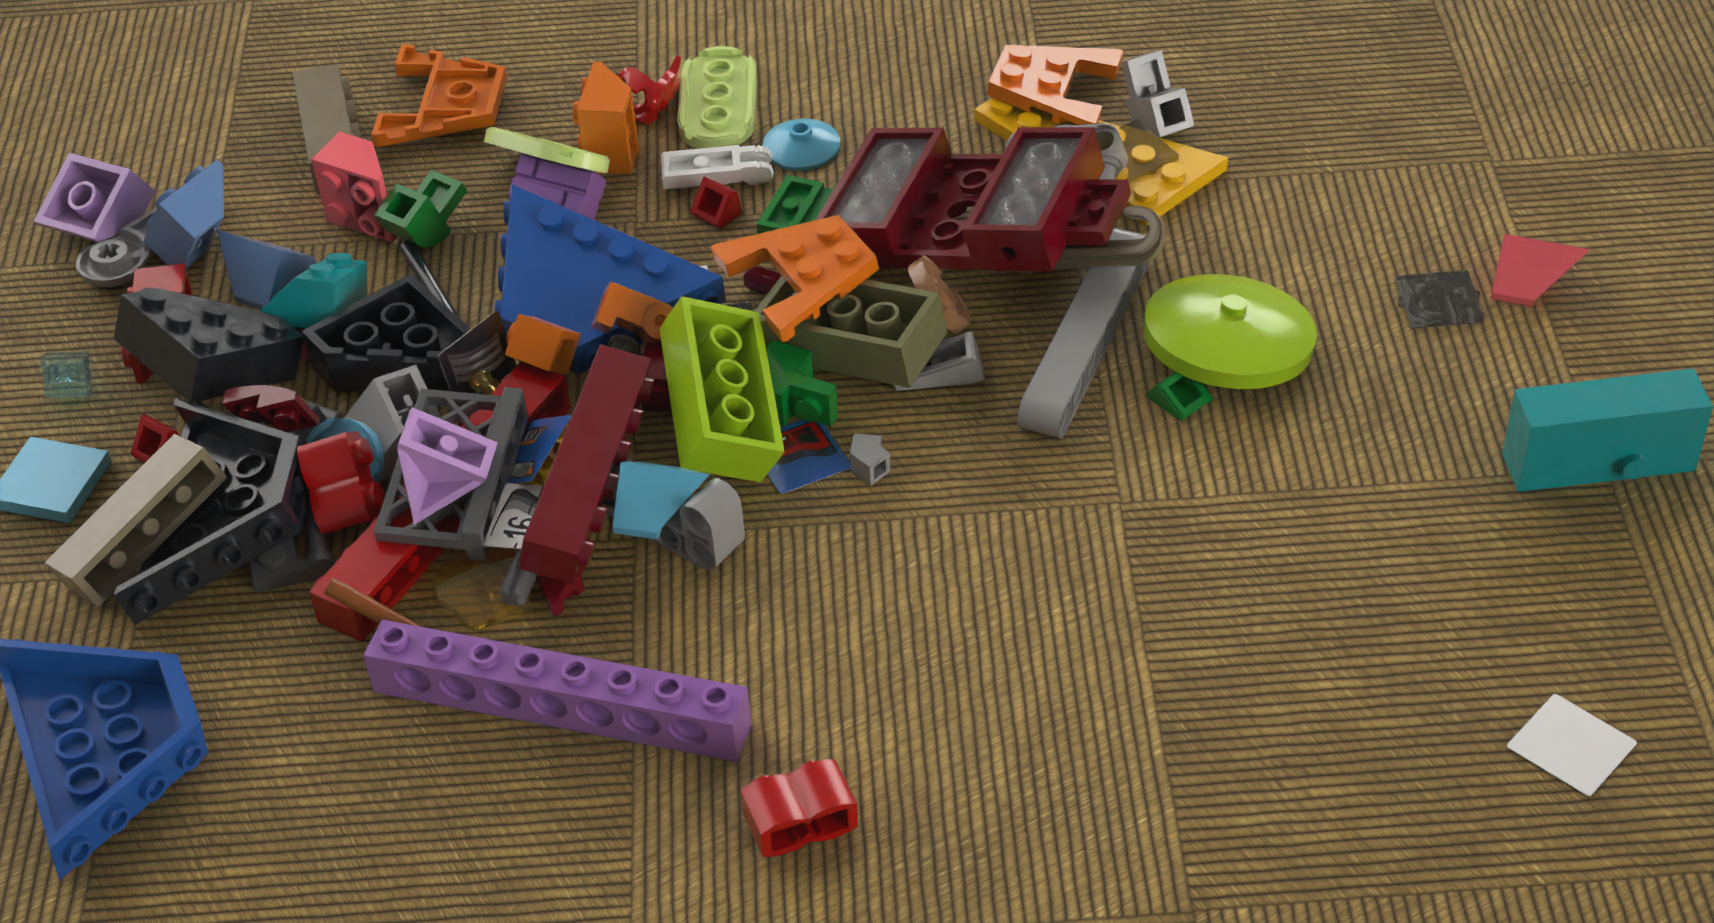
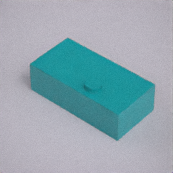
M1694 368L1514 389L1502 455L1518 492L1696 471L1714 406Z

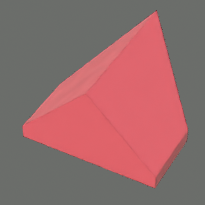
M1504 234L1491 299L1533 307L1535 300L1590 249Z

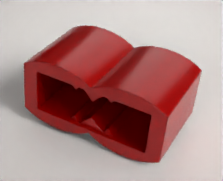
M359 431L344 432L297 447L300 470L309 489L312 512L321 534L333 533L370 522L380 514L385 495L381 485L376 481L374 482L371 476L372 449L368 441L361 437Z
M835 759L808 761L789 774L761 776L740 790L742 812L762 857L784 855L805 846L810 841L819 842L834 839L852 831L858 826L857 802Z

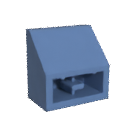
M218 160L205 169L202 166H198L185 178V184L176 191L173 188H169L155 202L157 210L147 221L150 227L143 242L167 265L184 263L187 269L203 257L210 248L224 217L223 164Z

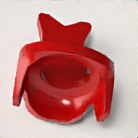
M680 55L675 57L670 68L656 83L633 67L623 68L617 74L622 81L631 87V91L634 94L640 91L644 92L645 102L643 104H633L636 121L644 125H651L658 119L660 111L666 110L668 103L677 93L680 86Z

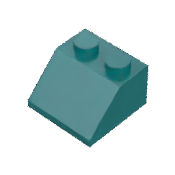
M347 253L328 254L324 260L310 265L308 270L293 278L259 311L278 315L286 319L292 327L309 328L368 296L367 261L352 260V255Z

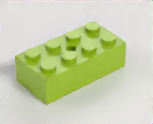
M681 296L659 328L680 467L703 473L762 482L785 451L760 313Z

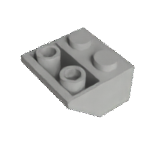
M416 365L374 378L345 416V418L365 423L377 434L384 450V470L380 481L392 477L398 459L397 446L409 411L412 407H415L420 389H427ZM429 405L427 414L441 418L436 405Z

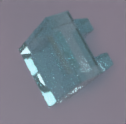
M50 352L40 356L45 398L88 397L93 393L91 382L94 377L93 361L89 360L88 352Z

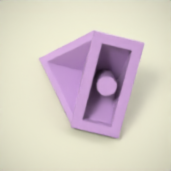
M412 407L403 428L397 452L414 525L482 485L487 478L498 442Z

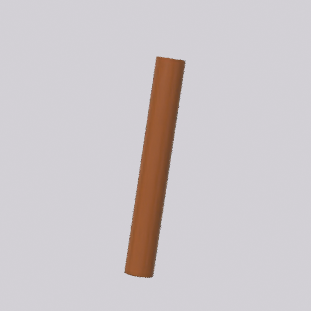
M334 577L324 591L325 595L380 624L381 620L423 627Z

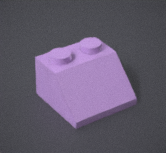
M69 153L33 222L39 226L91 241L101 242L120 234V229L144 215L156 191L131 169Z

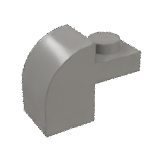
M1155 50L1121 61L1130 98L1124 99L1125 105L1133 123L1142 133L1162 137L1195 126L1185 88H1171L1162 50Z

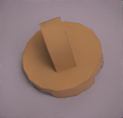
M923 255L908 266V272L914 284L913 288L940 293L946 327L950 332L958 334L971 324L969 322L971 315L954 286L949 288L940 278L944 273L931 259Z

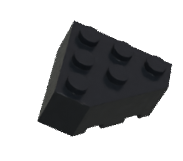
M409 274L303 330L302 334L312 369L333 390L365 391L374 378L416 365L427 389L450 391L438 356L471 329L412 274Z
M143 288L141 291L121 294L113 338L189 403L224 396L227 389L252 385L270 386L295 380L304 342L303 335L293 328L286 319L278 315L160 288Z

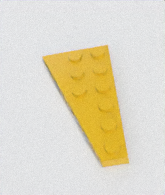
M993 97L974 109V121L1006 141L1016 132L1018 127L1078 125L1068 120L1066 123L1060 122L1057 124L1052 122L1053 114L1033 107L1032 111L1027 112ZM1101 120L1099 121V123L1111 124V123L1104 122V121H1101ZM1111 124L1118 130L1128 154L1127 165L1115 177V179L1128 180L1131 195L1124 209L1128 206L1148 207L1162 216L1227 171L1228 157ZM1136 219L1146 226L1149 225L1146 220Z

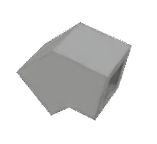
M854 433L850 450L851 473L869 486H872L890 472V454L882 447L881 435Z

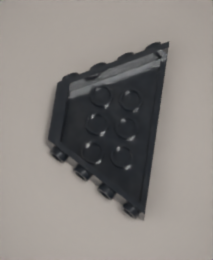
M175 398L174 406L185 422L181 437L202 446L225 473L227 478L141 564L137 576L116 587L114 596L135 625L301 532L309 500V489L302 476L297 456V447L307 444L302 436L294 431L289 430L285 432L272 428L262 421L252 422L239 418L229 411L223 413L210 409L200 402L194 404Z

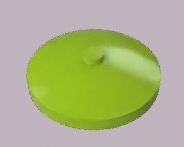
M1225 274L1189 276L1164 285L1149 299L1143 321L1145 342L1151 352L1163 364L1192 380L1231 389L1271 387L1295 378L1311 362L1317 339V330L1313 318L1305 307L1292 296L1261 281Z

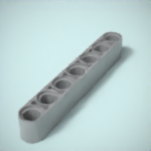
M1115 227L1109 240L1141 239L1146 234ZM1149 263L1140 266L1089 269L1023 395L1017 417L1019 428L1060 439L1065 435Z

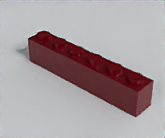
M600 344L523 538L519 569L573 584L579 567L588 568L595 547V541H591L590 537L592 532L601 533L607 515L608 507L602 506L604 499L613 500L619 479V474L615 473L616 467L620 466L621 462H627L631 450L632 441H628L627 437L629 434L637 435L644 412L643 409H639L640 402L648 404L651 398L655 379L648 377L651 363L650 358Z

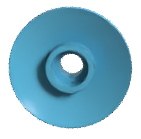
M793 119L773 127L764 137L763 145L770 150L772 155L770 163L790 171H808L828 164L837 156L840 150V137L838 132L825 122L815 119Z

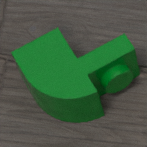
M430 170L416 191L396 183L374 215L387 232L424 248L433 247L450 234L451 229L446 224V221L467 193V189L462 182Z
M772 340L766 351L780 426L784 427L790 417L794 416L831 427L838 417L836 384L813 378L812 354L810 350Z

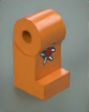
M610 282L604 290L591 328L607 334L615 324L638 333L646 343H661L659 328L673 307L640 292Z

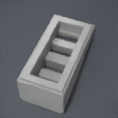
M972 331L942 340L925 365L929 367L923 368L910 388L894 386L897 391L964 385L985 381L982 356Z

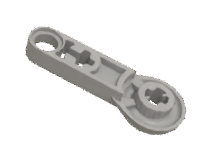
M157 207L120 229L119 236L91 244L79 253L76 260V269L79 275L91 285L107 288L121 286L134 280V270L143 268L147 259L156 254L143 241L150 227L147 221L156 212Z

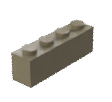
M338 64L293 72L308 162L316 194H320L311 159L339 131L361 138L349 77L341 78Z
M174 434L45 564L70 592L99 608L115 592L116 587L123 584L210 496L227 476L202 446Z

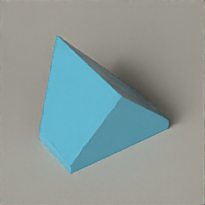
M621 462L612 525L613 533L658 540L662 527L710 474L653 463Z

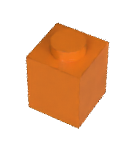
M518 314L516 321L510 326L506 340L508 346L505 355L550 372L568 374L581 333L537 317Z

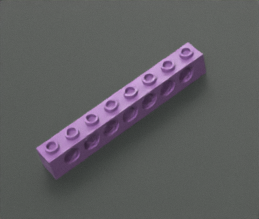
M381 620L363 655L375 693L735 762L739 760L752 725L748 687L387 620Z

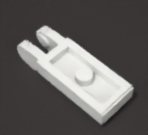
M733 145L663 152L661 154L663 188L685 189L700 186L703 176H707L723 185L742 182V180L749 185L767 183L771 181L774 174L772 165L769 164L772 155L768 147H764V145H758L757 147L755 145L742 147Z

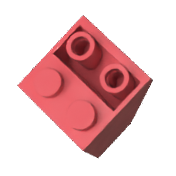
M339 131L311 159L326 219L328 222L393 242L397 236L387 232L374 215L386 199L387 192L373 142Z

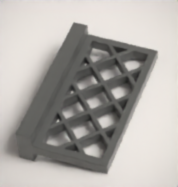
M504 387L502 396L420 389L415 409L427 413L429 405L448 406L452 412L440 419L452 424L460 421L467 430L481 436L486 435V438L498 442L487 478L482 485L415 525L412 523L405 528L390 526L394 517L410 509L407 492L403 488L404 478L398 456L374 530L376 541L466 550L468 559L487 561L490 547L484 546L485 538L494 518L504 486L510 482L529 417L523 390L521 388ZM478 410L494 411L492 418L476 427L467 418V416ZM453 513L460 520L457 533L440 532L433 526Z

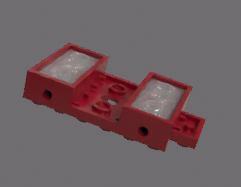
M1018 127L1004 154H952L944 128H871L816 220L839 215L876 255L878 267L908 268L909 265L924 255L931 259L939 269L1043 272L1054 270L1066 245H1106L1131 195L1128 180L1099 179L1105 165L1095 127ZM967 207H974L969 218L964 220L950 219L964 214Z

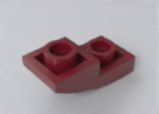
M252 385L227 389L222 402L233 415H237L239 418L252 422L262 421L266 424H272L275 429L285 432L319 425L320 421L316 413L295 391L278 386Z

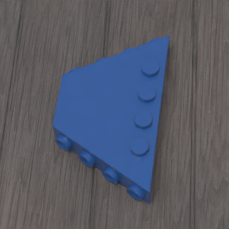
M512 184L511 200L504 201L503 206L505 225H508V233L501 234L502 258H505V266H499L498 287L499 291L503 293L502 300H496L495 311L499 312L506 336L510 326L516 321L518 314L537 317L581 333L569 371L578 375L590 369L600 344L607 346L609 339L614 335L623 334L630 336L640 346L645 342L638 333L615 324L607 334L591 328L604 290L610 282L655 298L672 307L675 306L681 296L716 304L726 302L722 276Z
M0 639V674L41 815L49 850L60 881L75 867L82 865L91 853L113 834L122 831L128 822L147 805L158 800L165 793L166 789L187 771L197 767L208 754L201 721L177 654L159 651L123 650L113 647L77 646L66 643L31 642L20 639Z

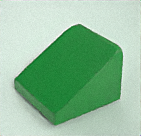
M1177 372L1156 384L1145 394L1150 400L1180 422L1213 399L1201 382L1187 378Z

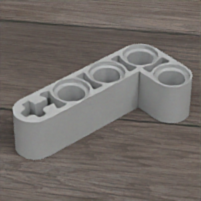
M617 466L615 473L619 474L620 466ZM714 478L696 495L692 494L662 527L658 540H651L705 570H713L745 539L740 497L724 480ZM617 490L613 500L604 499L602 505L608 507L607 515L611 518H614Z

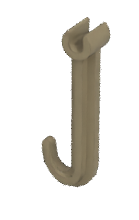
M1128 206L1124 209L1125 216L1148 222L1149 231L1144 238L1108 240L1106 245L1096 246L1066 245L1054 269L1129 267L1148 264L1158 256L1164 247L1166 239L1165 224L1160 215L1148 207ZM1010 270L1025 276L1033 273V271Z

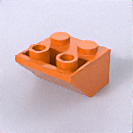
M593 62L588 77H583L580 100L574 102L572 109L573 124L579 125L580 132L577 148L608 156V159H610L608 173L632 175L639 153V143L631 87L602 62Z

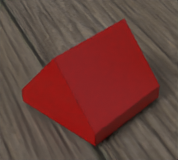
M703 176L689 213L723 229L742 214L743 211L737 191L707 176Z
M141 414L130 455L145 463L174 434L179 435L177 430L149 415Z

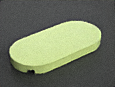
M715 46L699 51L698 57L692 61L691 57H689L684 62L681 69L677 121L680 137L685 143L697 149L733 146L744 143L753 134L756 119L757 67L755 60L750 55L748 58L743 55L742 50L734 47Z
M496 127L486 129L483 142L578 168L608 173L610 163L608 156Z

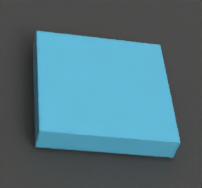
M30 437L0 479V510L71 523L111 464L112 460L107 450Z

